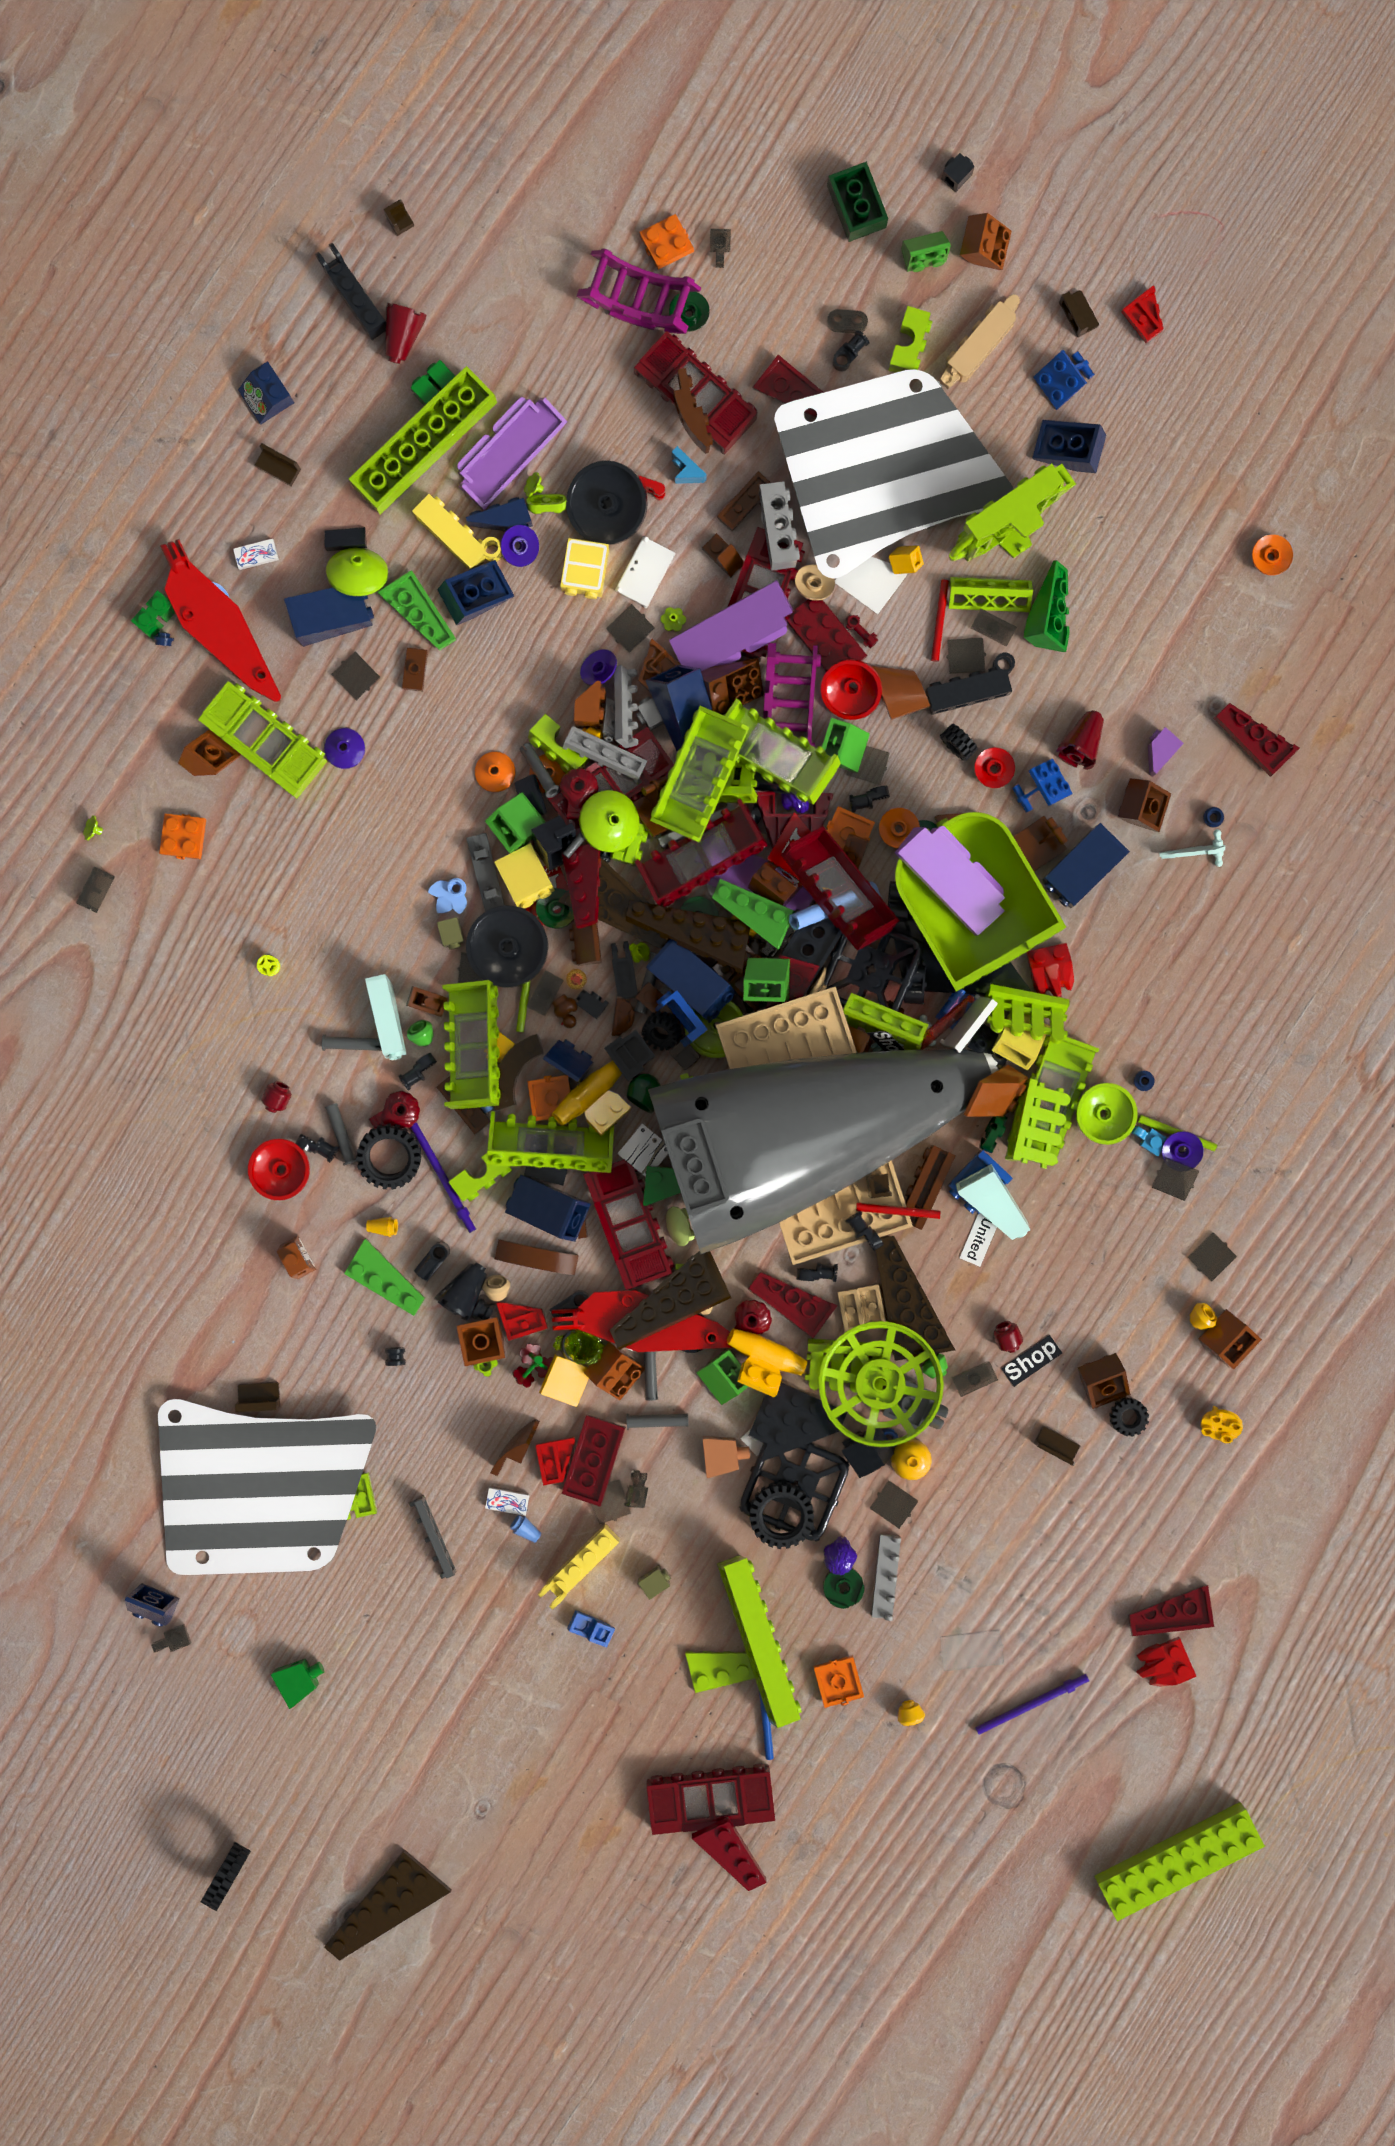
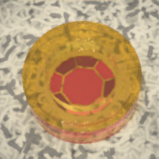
M573 969L567 974L566 982L570 988L579 990L586 985L587 977L582 970Z

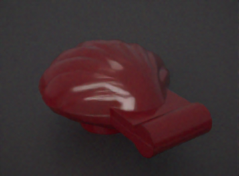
M583 768L571 769L562 776L559 784L561 794L568 800L567 819L579 820L582 806L586 800L598 792L596 777L590 771Z
M404 1091L393 1092L386 1098L383 1111L369 1118V1121L374 1129L381 1124L382 1126H386V1124L395 1126L397 1124L400 1125L399 1128H410L419 1119L420 1108L418 1100L410 1093Z
M745 1300L736 1307V1326L734 1329L754 1334H762L769 1330L772 1318L770 1310L763 1302Z

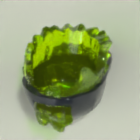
M578 1329L570 1330L564 1335L556 1337V1342L553 1344L555 1350H560L566 1359L583 1365L597 1363V1359H601L600 1354L603 1353L602 1349L604 1346L599 1337Z

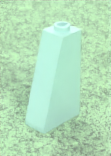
M386 974L366 978L365 981L382 1053L386 1059H400L401 1055H406V1049L393 985Z
M992 1164L956 1183L959 1195L1012 1240L1021 1238L1030 1231L1028 1221Z

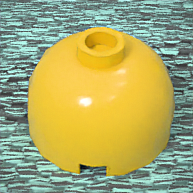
M913 1438L894 1447V1455L890 1460L891 1466L897 1475L907 1480H918L926 1475L932 1460L931 1453L923 1442Z

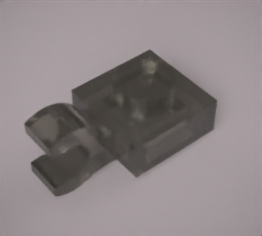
M710 229V252H716V268H724V252H730L731 229Z
M632 1470L631 1480L633 1485H628L624 1505L627 1507L645 1508L648 1487L644 1485L647 1480V1473Z
M185 1624L165 1631V1638L153 1642L154 1644L151 1646L154 1653L168 1646L170 1652L190 1645L192 1642Z

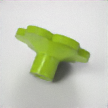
M534 472L532 476L528 477L524 487L526 496L531 497L533 493H541L544 486L540 484L542 478L539 476V473Z
M669 607L665 610V614L661 616V622L664 624L666 631L674 630L679 632L682 629V625L686 623V617L680 608L673 609Z
M94 815L87 820L83 831L87 841L94 834L101 835L103 831L102 827L97 826L98 821Z

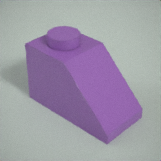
M1166 727L1161 731L1157 729L1150 737L1152 741L1148 745L1149 774L1152 777L1158 773L1184 744Z

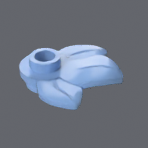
M453 878L448 882L443 880L437 881L428 890V893L438 897L436 903L437 913H447L454 909L458 914H461L467 906L465 897L467 887L465 882L459 878ZM455 885L460 886V890L458 892L453 891V887Z

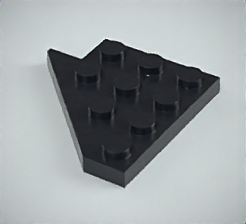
M781 1382L778 1394L775 1397L765 1394L748 1436L766 1444L760 1459L763 1462L837 1433L840 1430L828 1418L821 1400ZM829 1404L831 1410L837 1408V1407H835V1406ZM844 1412L837 1417L842 1425L848 1412Z

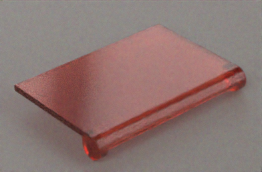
M968 995L926 1030L920 1050L925 1049L964 1016L968 1002L973 1003L975 1001L972 995Z

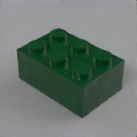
M867 161L828 176L827 188L848 242L887 227L888 216Z

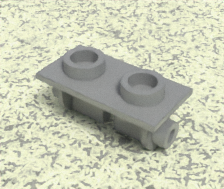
M606 698L603 738L606 742H611L615 738V701Z

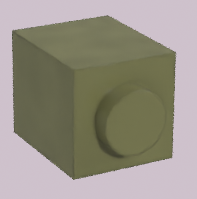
M457 917L437 922L442 944L445 948L449 947V950L460 948L461 943H465L460 921Z
M658 1565L640 1577L638 1584L650 1600L670 1587L669 1580L671 1576L665 1568L661 1569Z

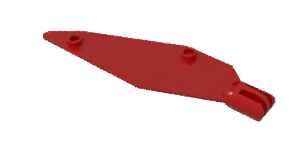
M179 539L175 540V543L171 541L167 545H160L170 566L164 591L182 628L250 689L274 702H278L281 699L280 692L239 606L189 561ZM262 674L264 678L261 679L257 675Z
M636 1290L594 1292L577 1309L552 1310V1314H572V1317L552 1318L553 1323L572 1322V1325L552 1326V1331L578 1329L615 1343L610 1329L626 1314L631 1313L639 1306L643 1299L649 1296ZM696 1314L625 1348L636 1352L733 1347L727 1344L730 1331L718 1322ZM709 1335L714 1336L715 1339L713 1342H710L708 1340Z

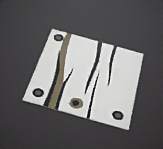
M641 1124L617 1154L646 1177L647 1165L658 1166L667 1156L668 1151L665 1142L644 1124Z

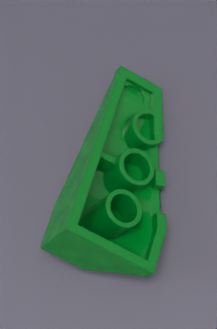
M1057 560L1052 562L1027 617L1024 638L1035 647L1067 652L1070 634L1069 626H1066V615L1069 614V607H1066L1065 596L1068 595V569Z

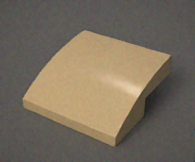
M880 1284L837 1292L845 1332L868 1322H887Z

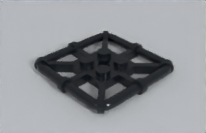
M892 929L890 933L881 938L877 949L869 946L861 948L853 960L842 955L848 939L842 933L835 951H832L830 955L832 958L826 969L824 984L827 985L826 989L836 987V990L852 984L860 987L857 993L858 996L864 998L867 991L877 994L880 1005L889 1008L884 992L889 981H893L901 985L891 1007L892 1010L898 1012L908 989L913 985L911 982L923 957L924 943ZM890 938L912 946L894 956L884 953ZM914 955L904 979L892 975L899 961ZM839 960L852 965L845 979L828 986ZM874 965L876 971L875 973L871 972L869 975L868 968ZM839 997L842 1007H845L848 1000Z
M812 1442L799 1447L805 1450L800 1465L786 1460L784 1454L779 1455L781 1465L777 1475L762 1469L765 1461L762 1462L760 1459L766 1447V1444L763 1443L755 1465L750 1469L751 1475L741 1497L740 1511L750 1517L752 1501H749L759 1475L773 1480V1484H778L780 1481H782V1484H786V1482L794 1483L796 1480L800 1486L799 1489L804 1490L810 1500H812V1497L827 1502L817 1530L813 1524L810 1534L806 1535V1540H815L817 1542L824 1534L835 1506H838V1498L848 1476L850 1464L843 1457L817 1447ZM811 1453L837 1463L820 1472L805 1468ZM840 1470L830 1497L815 1491L820 1478ZM779 1497L773 1499L784 1504L778 1519L762 1513L764 1523L774 1526L778 1531L780 1529L786 1532L792 1531L796 1526L784 1522L789 1507L799 1511L800 1508L789 1498Z

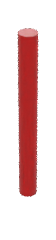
M946 579L941 580L931 655V661L935 662L939 661L949 586V580Z
M856 1203V1211L934 1219H940L941 1214L939 1210Z

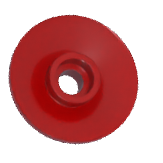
M988 748L981 752L975 761V775L984 786L1001 788L1007 785L1015 774L1014 759L1004 749ZM996 766L997 772H991L990 767Z

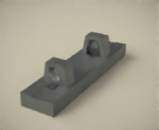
M487 833L467 837L485 912L498 906H505ZM487 857L486 859L477 861L478 858Z

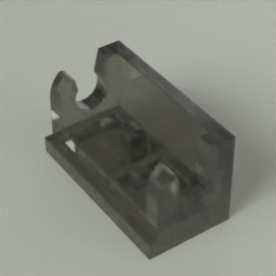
M94 866L76 903L98 913L115 876Z

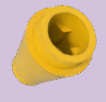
M392 1217L367 1220L366 1230L367 1232L391 1237L397 1234L398 1221Z

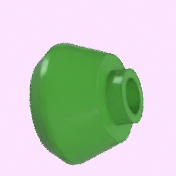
M426 1020L415 1022L407 1031L408 1040L417 1046L429 1045L434 1037L432 1024Z
M938 1353L936 1356L939 1360L943 1376L947 1374L946 1369L948 1368L944 1354ZM928 1359L921 1366L922 1373L934 1379L936 1377L931 1360Z

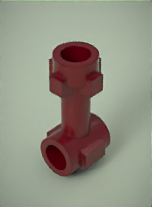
M849 615L846 618V628L851 631L855 630L865 640L863 645L871 649L879 641L876 638L877 635L874 632L870 635L859 624L860 617L858 615Z

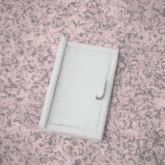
M646 536L642 537L615 591L647 608L675 553L649 540Z
M976 994L974 996L976 999L947 1038L945 1040L941 1039L940 1043L944 1047L955 1049L960 1053L998 1003L993 999L980 997Z

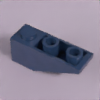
M519 497L512 498L503 505L494 504L488 510L482 512L480 510L473 511L466 517L469 527L506 531L516 525L533 526L524 498L519 499Z

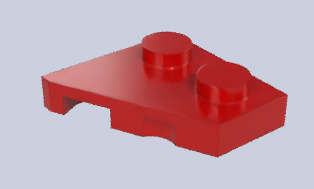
M1154 286L1146 290L1121 311L1145 343H1148L1164 329L1162 319L1159 316L1160 309L1156 301Z
M504 1302L496 1303L508 1341L548 1329L542 1308Z
M575 1437L536 1444L543 1486L564 1481Z

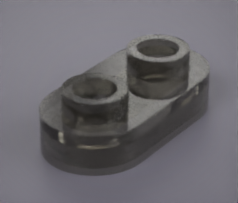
M836 309L831 311L827 318L828 328L833 332L854 334L857 330L864 332L868 324V318L862 311ZM835 317H840V318H841V321H840V322H836V321L834 320V318H835ZM859 318L862 322L856 323L854 320Z

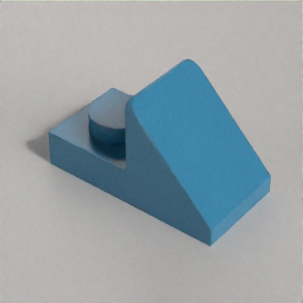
M678 446L672 451V462L677 468H683L675 477L676 484L704 483L707 480V474Z

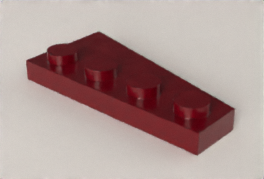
M780 355L776 356L752 387L754 390L784 404L824 393ZM808 408L804 411V413L817 418V412L813 408Z
M1231 703L1213 718L1270 777L1300 749L1295 744L1292 745L1285 741L1286 738L1281 735H1276L1268 730V727L1264 724L1257 723L1250 715Z
M590 844L578 847L569 859L562 854L575 925L578 929L598 923L600 851Z
M761 1272L748 1287L749 1291L812 1339L838 1306Z
M1208 1585L1128 1615L1131 1636L1214 1627Z

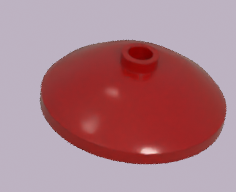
M846 659L835 663L827 670L821 683V696L826 707L834 715L847 720H857L868 716L876 709L882 696V683L879 675L870 665L860 660ZM850 683H855L857 687L851 688Z
M272 1139L262 1143L254 1150L248 1163V1176L253 1188L260 1195L271 1200H286L296 1196L306 1186L310 1175V1163L306 1153L296 1143L286 1139ZM281 1165L285 1167L283 1173H280L278 1170Z

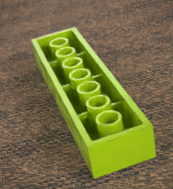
M466 366L349 478L351 485L381 515L497 404L495 394Z
M738 1555L717 1563L769 1722L775 1727L780 1728L800 1720L799 1713L802 1710L798 1700H794L792 1693L795 1692L792 1681L787 1679L786 1673L788 1668L785 1661H781L779 1655L781 1647L778 1640H774L772 1634L775 1632L772 1621L767 1619V1605L764 1600L761 1601L759 1595L761 1588L758 1580L753 1578L752 1573L755 1570L751 1560Z
M1239 1802L1100 1872L1094 1877L1118 1922L1262 1849L1265 1845L1246 1808Z

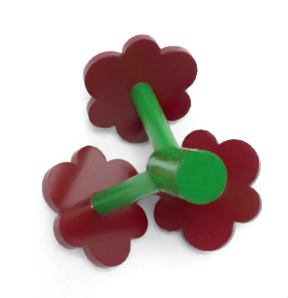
M528 1343L525 1348L519 1351L522 1363H528L531 1366L529 1368L519 1366L512 1372L516 1382L526 1388H529L534 1382L531 1371L535 1368L538 1372V1377L545 1378L553 1360V1357L548 1359L546 1357L542 1358L540 1353L541 1347L538 1344L532 1345Z

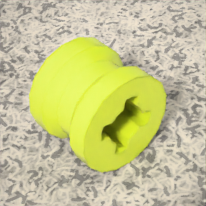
M264 955L258 959L257 969L261 974L274 976L280 970V963L277 958Z

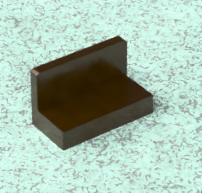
M1081 290L1073 294L1068 291L1061 296L1059 304L1077 337L1099 326V322Z
M261 443L259 447L262 452L255 463V467L292 487L301 470L298 463Z
M278 1382L238 1385V1402L235 1404V1412L277 1410L280 1407Z
M1043 1425L1034 1442L1040 1449L1072 1466L1075 1465L1073 1459L1080 1445Z

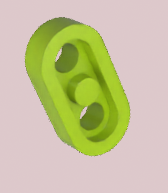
M562 494L532 495L526 499L527 509L533 514H540L542 512L561 513L566 509L567 497Z

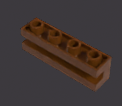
M934 1145L925 1149L922 1156L925 1159L922 1167H917L913 1176L916 1180L913 1185H909L905 1196H907L906 1207L932 1209L956 1155ZM910 1216L912 1225L922 1230L927 1218Z

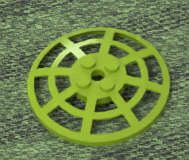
M868 1322L846 1331L829 1348L820 1368L819 1395L828 1418L845 1436L868 1446H895L915 1438L933 1421L943 1397V1373L934 1350L919 1334L905 1326L892 1322ZM868 1329H888L885 1341H872L860 1345L854 1336L858 1332ZM896 1331L913 1338L925 1351L914 1358L909 1351L894 1343ZM845 1340H848L853 1351L844 1359L840 1370L827 1368L834 1352ZM884 1347L882 1359L870 1361L864 1352L870 1348ZM892 1349L901 1353L909 1361L898 1367L890 1361ZM855 1356H858L863 1364L858 1375L845 1372ZM930 1358L936 1374V1392L924 1390V1378L919 1364ZM913 1368L917 1376V1388L906 1386L904 1374ZM825 1376L837 1379L838 1395L842 1404L831 1410L825 1393ZM882 1378L886 1381L887 1385L884 1390L875 1388L874 1383L877 1379ZM843 1381L856 1383L857 1395L848 1401L845 1397ZM904 1394L915 1396L912 1406L907 1412L903 1413L898 1402ZM922 1398L934 1400L933 1407L920 1426L914 1429L908 1418L917 1410ZM860 1402L871 1407L869 1420L856 1413L852 1407ZM891 1408L897 1417L891 1421L877 1422L879 1409ZM847 1411L856 1421L866 1425L865 1438L849 1431L838 1421L837 1417ZM901 1423L907 1432V1435L893 1440H873L876 1428H889Z

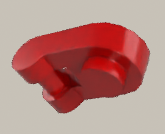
M639 476L646 492L653 494L657 500L664 499V484Z

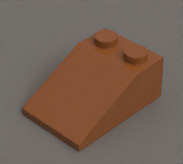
M1008 1064L979 1081L964 1115L967 1117L1004 1116L1009 1112H1014L1019 1104L1017 1102L1019 1096L1027 1088L1025 1084L1028 1077Z

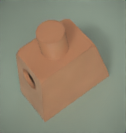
M703 1436L707 1478L739 1470L738 1460L750 1459L749 1446L737 1447L736 1438Z

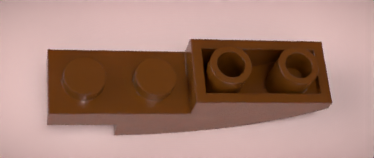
M686 368L678 369L677 379L680 390H674L673 393L676 411L684 429L693 442L705 454L709 453L710 445H713L711 432L707 433L706 426L709 425L708 415L703 413L702 406L697 407L695 394L691 395L690 388L693 387L691 375H687Z

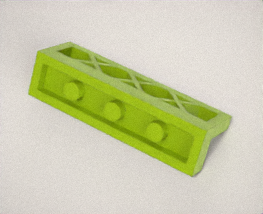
M950 577L949 609L1030 612L1033 595L1031 580ZM961 594L967 599L962 603L954 602V595ZM978 595H984L987 600L980 604L976 603L973 599ZM998 596H1004L1007 599L1003 604H996L994 602ZM1019 597H1027L1026 605H1017L1014 601Z

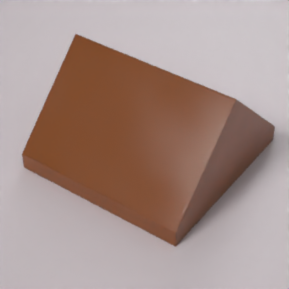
M497 1317L457 1326L464 1366L505 1358L504 1338Z

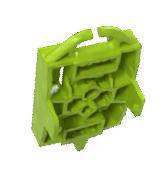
M1053 464L1047 467L1045 465L1041 466L1034 472L1035 475L1033 477L1022 479L1017 483V488L995 503L993 500L983 506L982 512L979 514L974 512L965 519L964 531L958 535L959 539L949 554L950 561H957L962 558L970 561L987 553L997 545H1000L1012 558L1017 557L1030 548L1032 543L1029 535L1044 525L1041 513L1076 485L1064 465L1060 464L1056 468Z

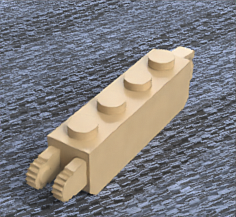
M1017 295L1009 296L1004 303L999 301L996 306L992 304L985 313L986 318L983 321L979 320L972 328L974 332L970 337L966 335L960 342L958 351H952L947 357L945 372L940 378V383L947 389L952 387L957 381L967 382L1012 329L1016 321V314L1014 312L1020 303Z

